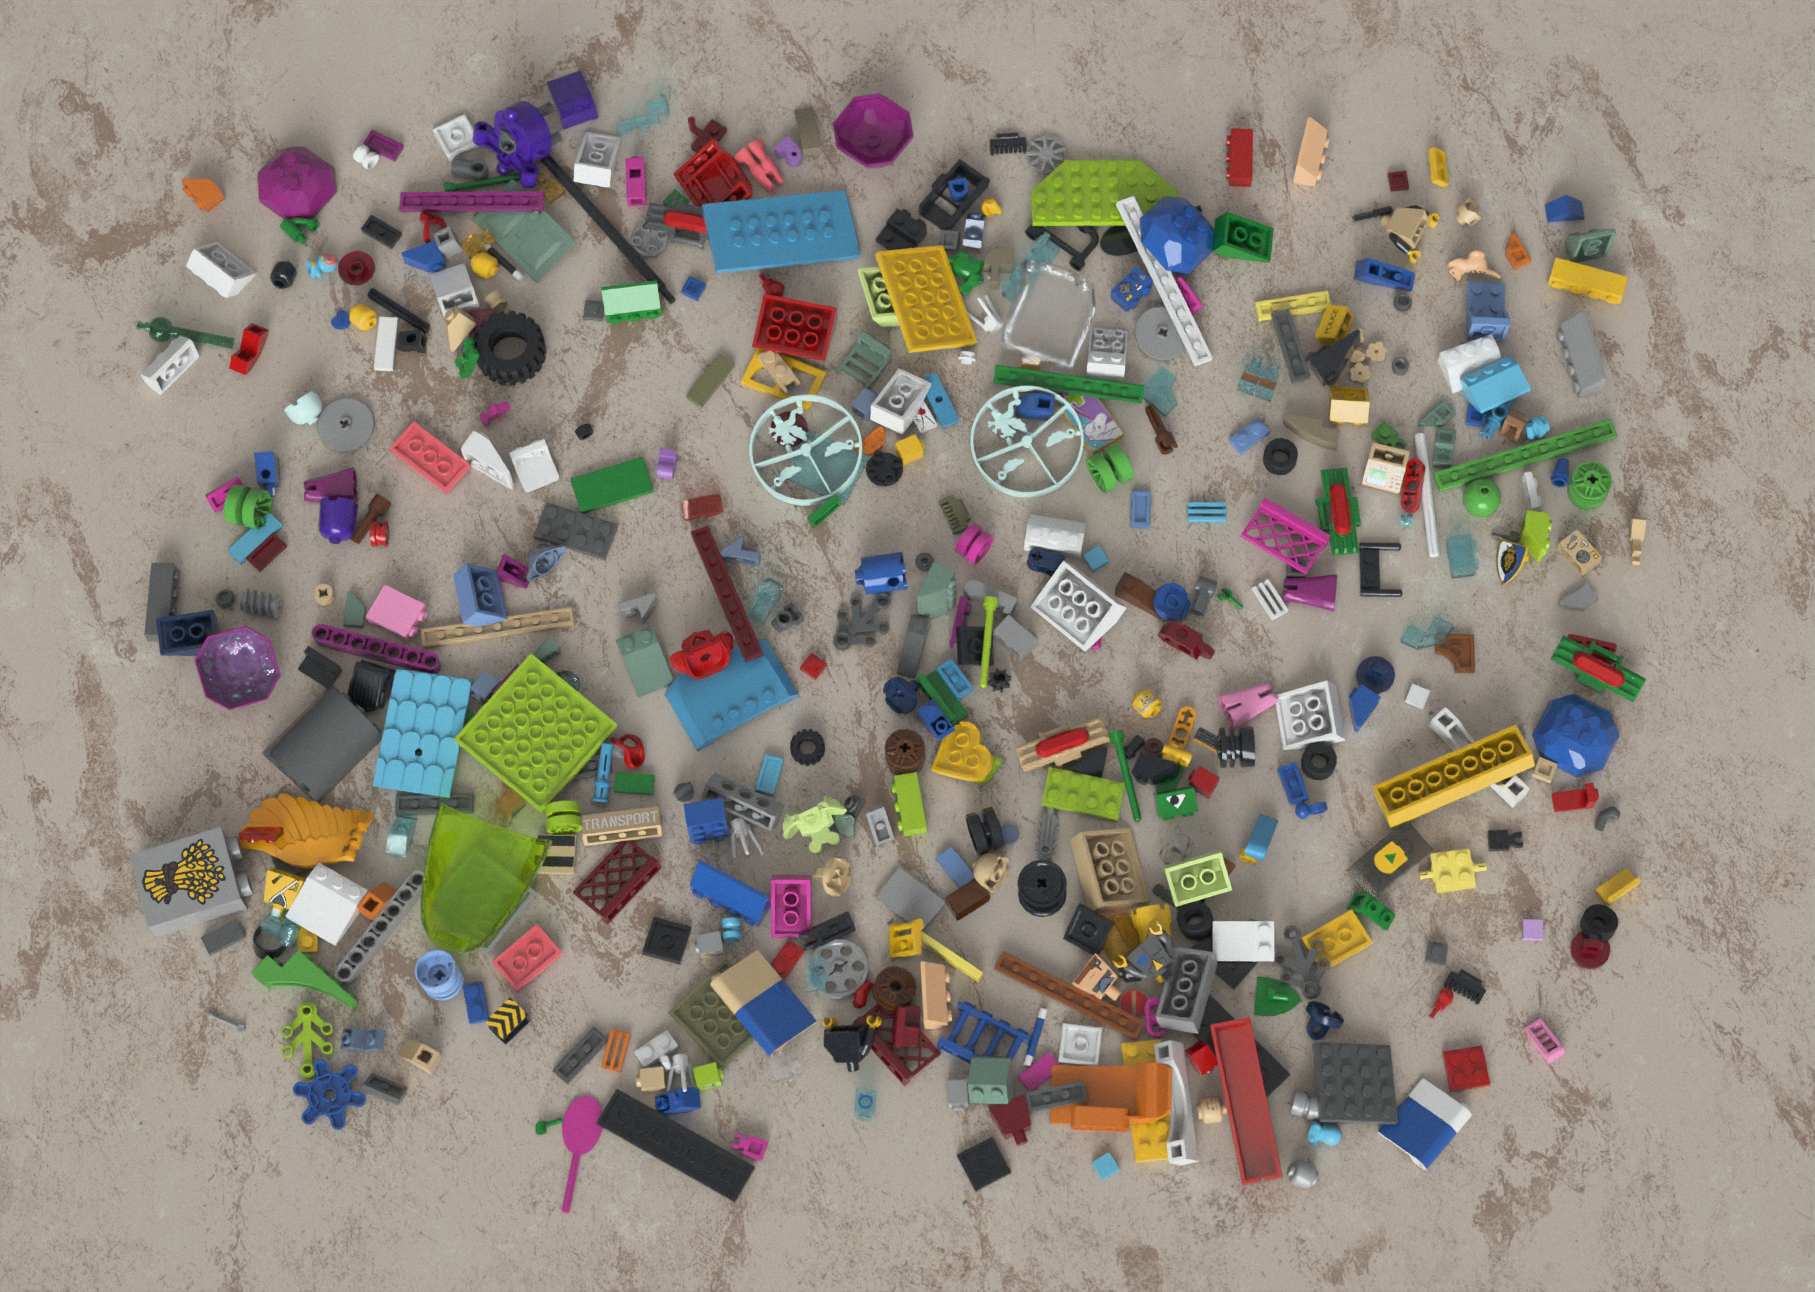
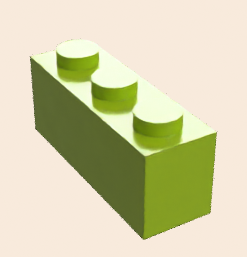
M917 772L895 775L894 782L891 783L892 794L897 796L894 806L896 813L900 812L901 819H897L899 831H903L904 837L927 833Z

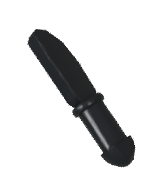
M1386 206L1373 209L1370 212L1357 214L1352 217V221L1389 215L1392 213L1393 208Z

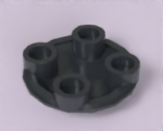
M877 451L866 464V475L872 483L878 486H891L898 482L902 476V460L891 453Z

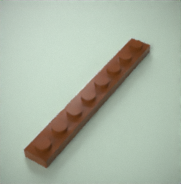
M1002 951L994 967L995 971L1135 1041L1145 1024L1144 1021L1005 951Z

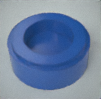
M1326 802L1308 806L1310 815L1320 814L1328 810Z

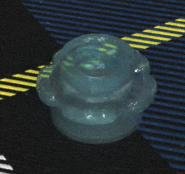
M1405 512V515L1401 514L1399 526H1403V530L1411 529L1413 514H1408V512Z

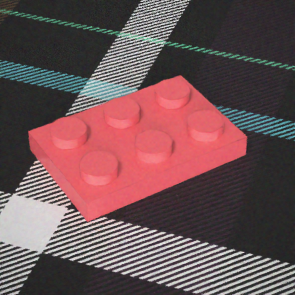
M536 924L491 963L515 991L519 992L563 953L539 925Z

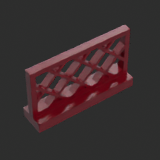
M632 840L621 841L573 891V894L598 914L605 923L609 924L662 867L657 859L653 856L651 857ZM627 843L632 846V853L622 854V848ZM636 857H645L647 859L643 865L636 866ZM632 858V866L622 867V859ZM613 859H619L618 868H608V863ZM632 870V877L622 880V871ZM619 872V880L609 881V873ZM600 873H605V882H595V877ZM609 885H619V890L615 894H609ZM605 886V894L595 895V887ZM592 887V896H582L580 894L584 888ZM605 899V905L600 910L595 907V900Z
M876 1004L863 1016L855 1019L853 1025H867L868 1028L869 1024L866 1019L870 1015L892 1018V1027H883L881 1025L875 1027L878 1032L875 1034L871 1050L905 1086L915 1075L938 1058L941 1052L920 1030L918 1034L919 1043L916 1046L919 1047L918 1057L907 1056V1046H905L904 1055H896L893 1051L896 1011H893V1014L881 1013L882 1007ZM880 1030L892 1031L891 1041L883 1040L880 1037ZM921 1048H929L934 1054L930 1058L921 1057ZM907 1060L918 1061V1067L911 1071L906 1066Z

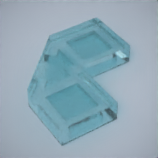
M1436 617L1427 632L1410 624L1400 641L1409 647L1420 650L1444 643L1454 627L1453 624Z

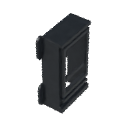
M959 159L947 174H940L932 184L933 190L919 205V214L939 229L951 230L989 187L990 179ZM958 175L963 178L966 177V180L976 187L961 206L942 195L948 188V181H951ZM941 197L954 206L957 211L950 215L936 205L935 202Z

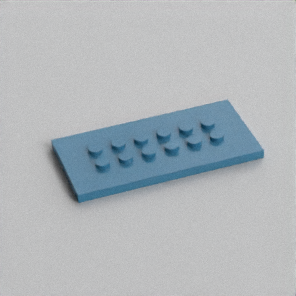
M846 190L702 204L703 217L716 273L860 258V250Z

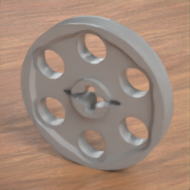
M835 939L821 947L819 946L812 954L809 962L811 982L817 991L826 997L833 999L851 997L867 980V958L856 944L843 939ZM843 947H850L852 949L851 955L843 956L841 954ZM825 949L832 951V956L828 959L821 956L822 951ZM855 962H862L864 968L859 972L855 971L853 964ZM836 965L839 967L843 966L842 973L834 972ZM816 967H822L825 970L822 976L814 975L813 971ZM847 980H854L856 982L855 988L847 989L845 987ZM828 982L836 984L837 987L833 992H828L825 989V985Z

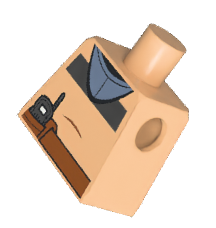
M1096 953L1072 983V986L1100 1000H1103L1107 995L1116 1001L1122 993L1121 990L1114 986L1118 976Z

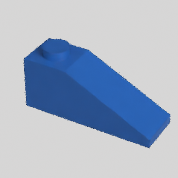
M1365 258L1356 262L1353 279L1372 285L1412 291L1415 273L1371 258Z

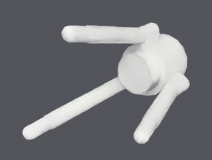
M985 295V299L991 311L981 297H978V301L988 314L984 319L985 324L969 312L967 314L985 332L990 330L991 333H994L1002 327V319L998 316L988 295Z
M742 818L732 820L730 822L732 828L729 829L732 858H736L735 835L737 838H741L745 854L749 855L745 839L747 832L757 850L763 856L764 852L752 832L750 824H747L746 820Z
M674 1055L672 1057L673 1063H671L672 1068L669 1071L666 1092L671 1089L674 1071L677 1074H681L684 1092L687 1091L685 1075L687 1071L692 1088H697L688 1055Z

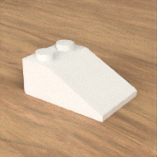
M585 132L575 161L574 182L610 187L621 137Z
M899 368L872 403L870 420L903 435L913 422L932 383Z
M473 431L461 447L465 461L475 469L513 490L514 484L511 474L490 442L489 437L482 432L477 433Z
M1212 921V952L1216 960L1274 961V921Z

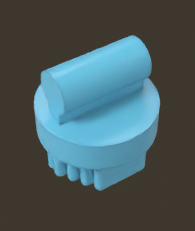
M1543 415L1529 419L1526 424L1528 440H1534L1535 437L1541 438L1550 430L1549 422Z

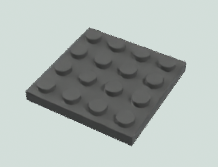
M1315 1042L1312 1044L1320 1122L1392 1125L1398 1123L1390 1045Z

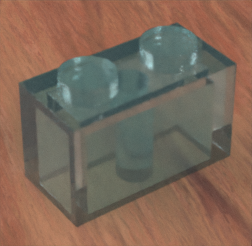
M1471 534L1448 536L1445 544L1451 578L1475 576L1476 570L1479 569V561L1474 556L1476 545L1475 541L1471 540Z

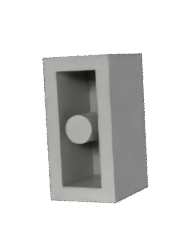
M1007 615L993 630V638L1021 661L1037 645L1036 634L1030 629L1026 630L1022 627V623L1015 617L1012 618Z

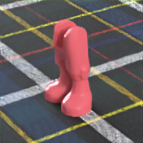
M757 139L749 144L748 149L747 147L742 148L735 155L734 159L739 165L745 163L750 168L752 176L767 191L772 192L774 187L770 180L773 178L779 186L784 183V180L776 168L774 160L765 154L763 150L764 142L761 139ZM751 153L754 154V155L759 159V161H760L761 164H758V163L755 161V159L752 157Z

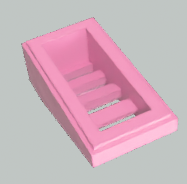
M1542 1018L1524 1028L1548 1064L1564 1054V1047ZM1542 1027L1541 1031L1537 1032L1536 1034L1533 1033V1031ZM1544 1034L1547 1035V1036L1544 1037L1543 1039L1538 1040V1038H1540V1037L1543 1036ZM1549 1041L1552 1042L1551 1044L1547 1045L1546 1047L1543 1046L1544 1044L1548 1043Z

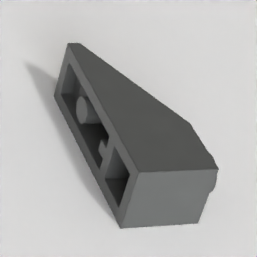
M911 614L897 674L916 678L930 629V618Z

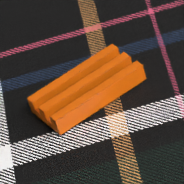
M611 1029L601 1065L602 1069L621 1073L631 1033ZM616 1035L617 1040L609 1066L607 1065L612 1048L613 1040ZM622 1037H624L625 1040L618 1067H614Z

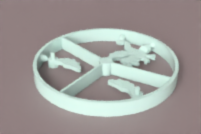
M1017 386L996 394L980 409L973 422L970 445L976 468L991 486L1011 496L1032 498L1057 490L1073 476L1082 458L1084 436L1078 415L1072 406L1060 395L1042 387ZM1019 392L1055 395V399L1064 405L1034 433L1027 431L1025 423L1021 419L1012 418L1014 414L1013 405L1017 406L1021 403V400L1018 399ZM1013 394L1015 400L1009 403L1008 411L1003 415L992 406L994 402L1002 397ZM989 407L992 410L991 414L995 421H988V428L996 425L995 429L992 430V432H995L994 434H997V430L1001 429V433L1004 434L1000 436L1002 438L1007 437L1006 441L1009 447L977 459L973 445L974 433L979 419ZM1068 409L1074 417L1079 430L1074 432L1073 429H1068L1066 433L1062 431L1052 433V436L1048 437L1046 447L1048 448L1055 443L1061 442L1064 438H1073L1074 434L1080 435L1081 446L1078 458L1071 471L1061 481L1056 483L1032 447V439ZM1013 429L1027 434L1023 436L1021 442L1016 444L1011 439V437H1014L1013 433H1016V430ZM1021 446L1030 448L1053 483V486L1034 492L1014 491L1001 486L1000 483L1006 479L1007 474L1024 463L1023 459L1018 460L1015 458L1008 460V463L1004 464L1003 471L998 473L996 481H993L983 471L979 463Z
M797 395L779 401L760 417L751 435L749 455L755 476L766 491L786 503L809 506L824 503L834 494L839 496L851 485L861 467L863 444L855 420L841 405L822 396ZM802 401H815L830 405L846 416L813 442L807 440L806 432L801 427L793 426L796 421V413H803ZM796 402L798 408L791 412L789 420L783 422L775 411ZM773 414L776 428L770 427L769 434L776 432L775 436L772 437L775 438L774 441H777L778 436L782 437L781 440L784 441L780 442V444H787L785 446L787 454L754 464L753 447L756 435L765 420ZM850 421L857 432L859 442L853 443L852 440H847L845 443L839 441L832 443L831 446L827 447L825 457L838 453L841 449H853L855 446L859 447L858 461L848 480L837 490L831 492L811 457V449L846 422ZM794 437L806 442L801 446V449L792 451L790 445H794L793 441H796ZM802 454L805 457H809L829 494L815 499L789 498L775 491L776 487H780L786 478H791L795 473L801 471V467H794L793 465L786 467L785 470L781 471L780 478L776 477L774 479V485L771 488L762 480L756 469Z

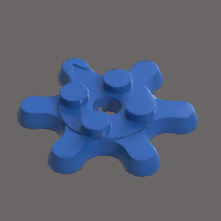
M319 1059L313 1066L316 1073L314 1081L311 1083L297 1082L293 1086V1092L296 1096L305 1097L309 1101L308 1108L301 1116L305 1124H313L318 1117L327 1116L331 1121V1126L336 1130H340L346 1124L343 1115L345 1108L348 1106H363L366 1103V1096L362 1092L353 1091L350 1087L351 1081L358 1073L356 1066L349 1064L341 1072L333 1073L329 1070L327 1061ZM328 1090L336 1092L332 1100L325 1099V1093Z

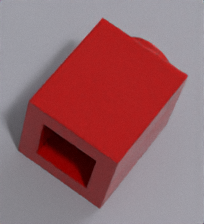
M1199 766L1197 771L1193 769L1188 777V780H1190L1189 786H1192L1194 791L1209 799L1217 787L1220 777Z
M1202 1040L1185 1050L1195 1071L1201 1075L1210 1073L1218 1065L1208 1044Z

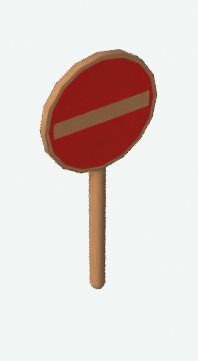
M1132 989L1123 993L1119 1003L1108 1004L1114 1007L1119 1006L1120 1010L1140 1018L1144 1015V1006L1148 998L1140 990Z

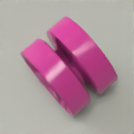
M975 523L965 530L954 550L960 556H966V560L973 565L978 564L994 541V536L987 531L982 533L983 529Z

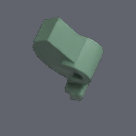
M846 813L836 815V829L845 836L855 837V818Z

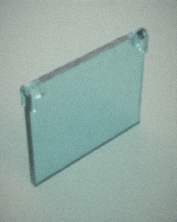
M808 430L806 433L807 440L812 442L821 436L811 430ZM825 438L811 449V457L830 491L833 492L851 476L857 464L859 452L853 449H841L840 452L825 457L827 447L831 446L832 443H836L829 438ZM804 440L802 441L799 449H801V446L806 443ZM802 454L795 456L789 467L792 465L794 467H801V471L786 479L822 496L828 495L829 493L809 457H805ZM863 454L857 476L851 485L838 496L841 500V505L845 506L869 461V456Z

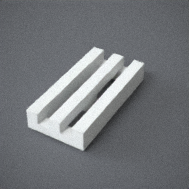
M1269 579L1259 583L1258 586L1252 587L1253 593L1271 621L1288 612V608ZM1266 586H1267V588L1269 589V591L1271 592V594L1273 595V597L1275 598V600H1276V602L1278 603V605L1280 606V608L1282 609L1281 611H1280V609L1278 608V606L1276 605V603L1274 602V600L1272 599V597L1270 596V594H1269V592L1267 591V589L1265 588ZM1260 589L1262 590L1267 600L1275 610L1276 614H1273V612L1267 605L1266 601L1259 592Z

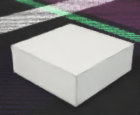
M1412 684L1405 703L1423 710L1430 690Z

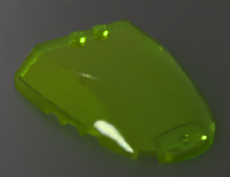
M440 803L428 842L429 847L427 857H425L424 876L422 877L421 921L428 938L439 948L453 953L470 952L483 946L503 926L527 894L544 863L552 841L549 839L533 838L466 815L444 803Z

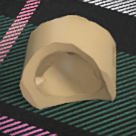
M1472 198L1466 199L1457 206L1459 213L1455 215V218L1461 225L1467 223L1473 226L1483 218L1477 213L1476 202Z

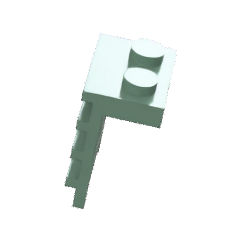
M861 330L857 335V345L835 370V373L839 374L843 370L865 385L863 388L870 389L881 372H884L886 366L892 362L891 349L887 344L878 342L872 334H866ZM854 354H857L878 369L876 373L854 359ZM850 362L869 375L871 379L869 381L847 367L846 364Z

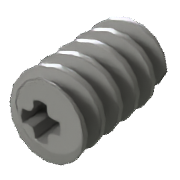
M246 588L241 599L240 610L244 609L246 613L251 611L252 614L259 613L260 616L266 614L267 617L273 616L275 619H279L283 609V600L280 601L277 594L272 599L271 593H268L265 598L263 591H261L259 596H257V590L250 594L249 588Z

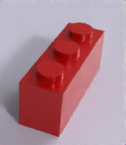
M1231 128L1230 135L1226 137V146H1230L1229 152H1226V163H1229V168H1226V179H1229V186L1251 187L1253 173V129Z

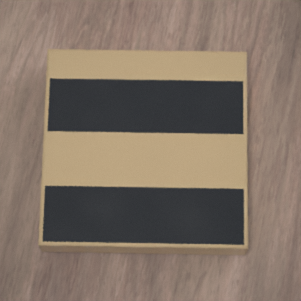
M537 835L535 874L574 875L576 835Z

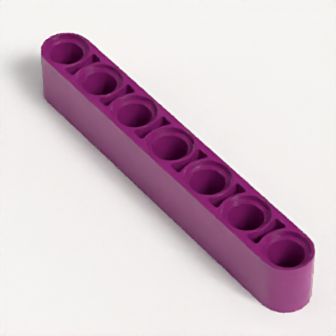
M324 624L316 625L312 629V636L316 644L321 647L420 672L437 674L441 669L438 656L430 651ZM320 633H326L325 637L318 638V635ZM338 638H344V640L341 643H336V640ZM357 642H362V643H363V644H362L360 647H358V648H357V647H354V645H355ZM381 647L378 652H372L373 648ZM394 651L399 652V654L395 657L390 656L391 653ZM417 656L415 661H409L410 657ZM429 661H436L433 666H427Z

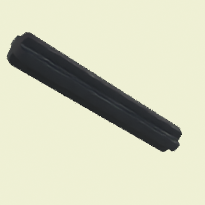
M374 288L368 292L367 295L371 300L413 327L421 330L423 333H427L430 330L429 323Z

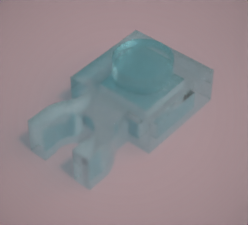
M816 956L817 962L814 965L809 963V957L805 958L806 966L809 968V971L804 972L807 993L827 990L824 969H819L821 965L820 956Z

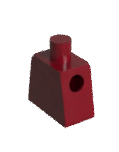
M1025 1094L1012 1098L1009 1104H996L989 1107V1114L1004 1139L1014 1137L1017 1146L1028 1142L1025 1132L1031 1130V1121Z

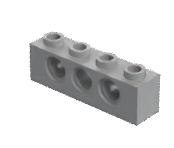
M714 773L706 783L701 798L704 801L723 798L726 811L770 832L779 822L784 808L783 804L717 773Z

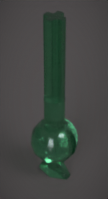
M165 317L153 318L150 323H143L138 320L136 326L137 330L144 329V331L149 332L150 337L157 342L168 341L170 337L178 338L183 336L194 342L233 349L234 338L175 327Z

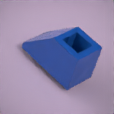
M1034 393L1018 398L1021 400V403L1016 406L1015 417L1048 421L1053 416L1055 395Z
M933 699L917 709V718L937 740L940 741L955 731V728Z
M679 1087L655 1096L656 1111L663 1115L689 1113L700 1109L699 1088L687 1087V1091L684 1092L683 1087Z

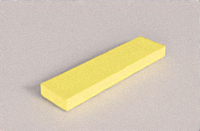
M1328 290L1255 302L1258 321L1270 320L1271 313L1289 309L1291 316L1326 311L1327 306L1331 305Z
M921 931L922 946L977 983L983 978L982 971Z

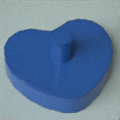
M343 310L338 311L337 316L331 320L332 326L340 330L348 328L350 326L348 313Z

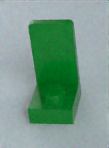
M1355 892L1346 908L1348 910L1352 909L1354 913L1364 914L1383 930H1388L1396 916L1394 912L1374 896L1364 892Z

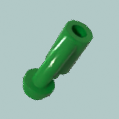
M286 218L280 224V228L295 242L299 241L303 245L307 242V238L297 225H307L306 228L308 230L315 231L320 223L316 218Z

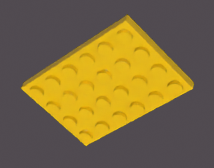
M943 245L878 251L875 256L909 353L974 346L977 343Z

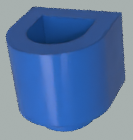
M958 177L948 181L949 194L955 202H963L968 197L966 177Z

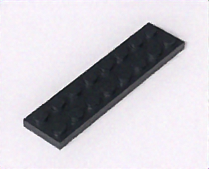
M616 1089L596 1122L598 1126L736 1203L755 1170V1166L619 1089Z

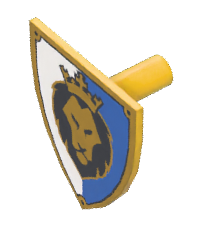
M1500 538L1496 556V567L1502 585H1505L1518 574L1523 563L1528 561L1529 556L1527 555V546Z

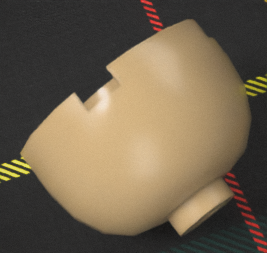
M994 852L986 853L975 860L973 864V877L986 891L993 893L994 888L999 889L1004 883L1009 872L1006 869V863L1010 864V861L1001 854Z

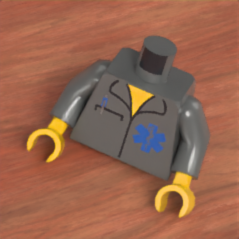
M1156 920V924L1159 927L1154 929L1149 925L1152 934L1129 954L1126 959L1122 954H1117L1122 958V961L1116 963L1113 960V963L1119 968L1122 967L1123 970L1134 977L1146 980L1149 978L1156 979L1160 975L1165 982H1168L1175 976L1169 968L1174 962L1173 941L1166 931L1162 929L1160 921Z

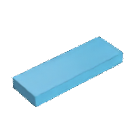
M271 513L263 517L264 521L267 522L262 529L251 528L227 550L241 565L246 561V557L273 532L276 533L283 527Z

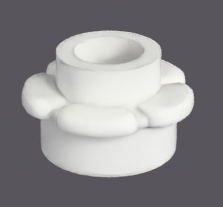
M961 351L960 357H958L961 363L965 365H972V362L976 361L975 353Z

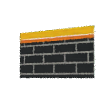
M1200 727L1192 741L1217 754V736Z

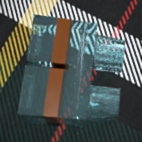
M1253 358L1250 364L1246 365L1237 391L1254 396L1256 390L1255 397L1271 402L1279 378V367L1269 364L1267 371L1260 369L1262 361Z

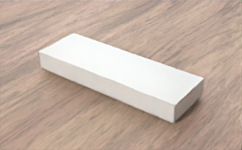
M379 317L374 370L376 371L394 370L399 323L397 317Z

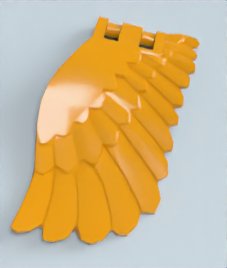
M280 793L277 798L263 800L261 807L255 808L249 814L251 822L246 823L240 828L239 834L242 837L239 838L242 849L264 851L288 865L303 869L315 868L318 863L327 866L339 861H354L356 850L360 848L364 839L363 834L373 821L374 812L369 811L367 813L365 810L360 812L358 809L353 811L344 809L342 811L339 807L332 809L327 804L322 807L316 801L309 803L301 796L293 798L289 794Z

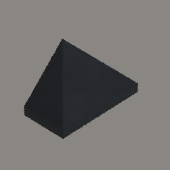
M1104 747L1074 765L1072 772L1102 778L1107 748Z

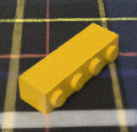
M1556 257L1547 285H1551L1555 289L1569 290L1574 294L1588 295L1592 299L1606 300L1611 304H1620L1628 277Z

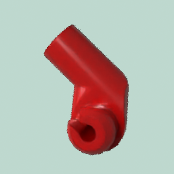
M866 980L854 993L853 1006L856 1009L863 1008L867 1003L868 992L873 988V983L870 980Z

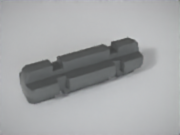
M1158 883L1153 888V894L1158 897L1161 896L1162 900L1175 907L1170 891L1168 889L1165 890L1164 886ZM1183 905L1177 906V910L1179 911Z

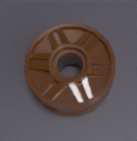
M898 966L887 967L879 973L873 984V997L877 1004L885 1010L896 1011L897 1005L908 1006L916 992L915 979L905 968ZM890 986L896 987L898 991H893Z

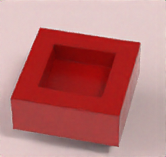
M811 653L800 666V670L816 680L827 667V663Z

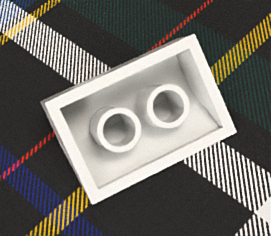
M218 242L194 248L186 265L193 274L202 278L207 285L212 286L221 296L226 298L238 295L257 274Z
M1490 334L1440 352L1437 362L1453 394L1462 390L1460 378L1480 370L1486 365L1499 361L1501 355L1493 335Z
M179 336L169 344V347L164 352L157 355L156 360L151 365L144 368L141 376L147 385L161 395L200 356L190 339Z
M1030 514L1024 550L1031 551L1034 548L1059 553L1064 557L1081 559L1087 523Z

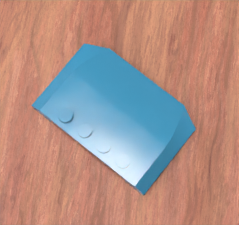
M757 639L763 656L745 662L738 644H736L731 651L728 666L712 676L697 680L691 678L688 673H683L676 677L665 692V697L697 752L713 744L715 739L777 705H784L799 697L798 692L766 639Z

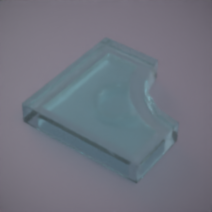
M1162 366L1144 384L1143 399L1148 404L1155 405L1157 411L1166 417L1177 406L1178 402L1172 393V386L1176 381V377Z

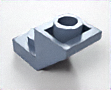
M980 212L967 213L962 246L981 248L986 215H982Z
M344 1029L341 1035L340 1049L364 1052L383 1050L386 1030Z

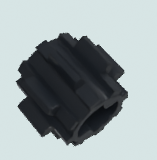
M996 668V672L989 673L991 680L988 681V685L993 686V692L1000 690L1003 693L1004 688H1010L1008 681L1011 680V676L1006 674V669L999 671Z

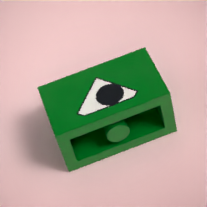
M1192 786L1153 793L1157 816L1163 818V820L1174 819V815L1182 814V817L1194 815L1193 812L1198 811L1195 791Z

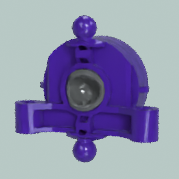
M518 101L496 112L494 128L487 122L480 121L475 123L472 140L474 144L490 148L497 154L496 159L499 163L496 170L498 174L504 176L509 174L511 169H514L519 174L521 185L531 189L536 187L539 168L534 163L547 157L551 147L562 141V136L559 132L550 134L549 127L544 119L545 116L555 112V107L551 102L537 108L529 102Z

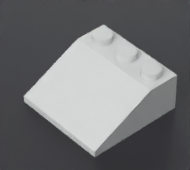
M1326 680L1276 695L1278 698L1276 709L1284 751L1307 748L1310 744L1317 742L1331 745L1346 740L1337 687L1330 681Z
M318 863L307 877L286 918L336 946L360 914L357 906L369 890Z

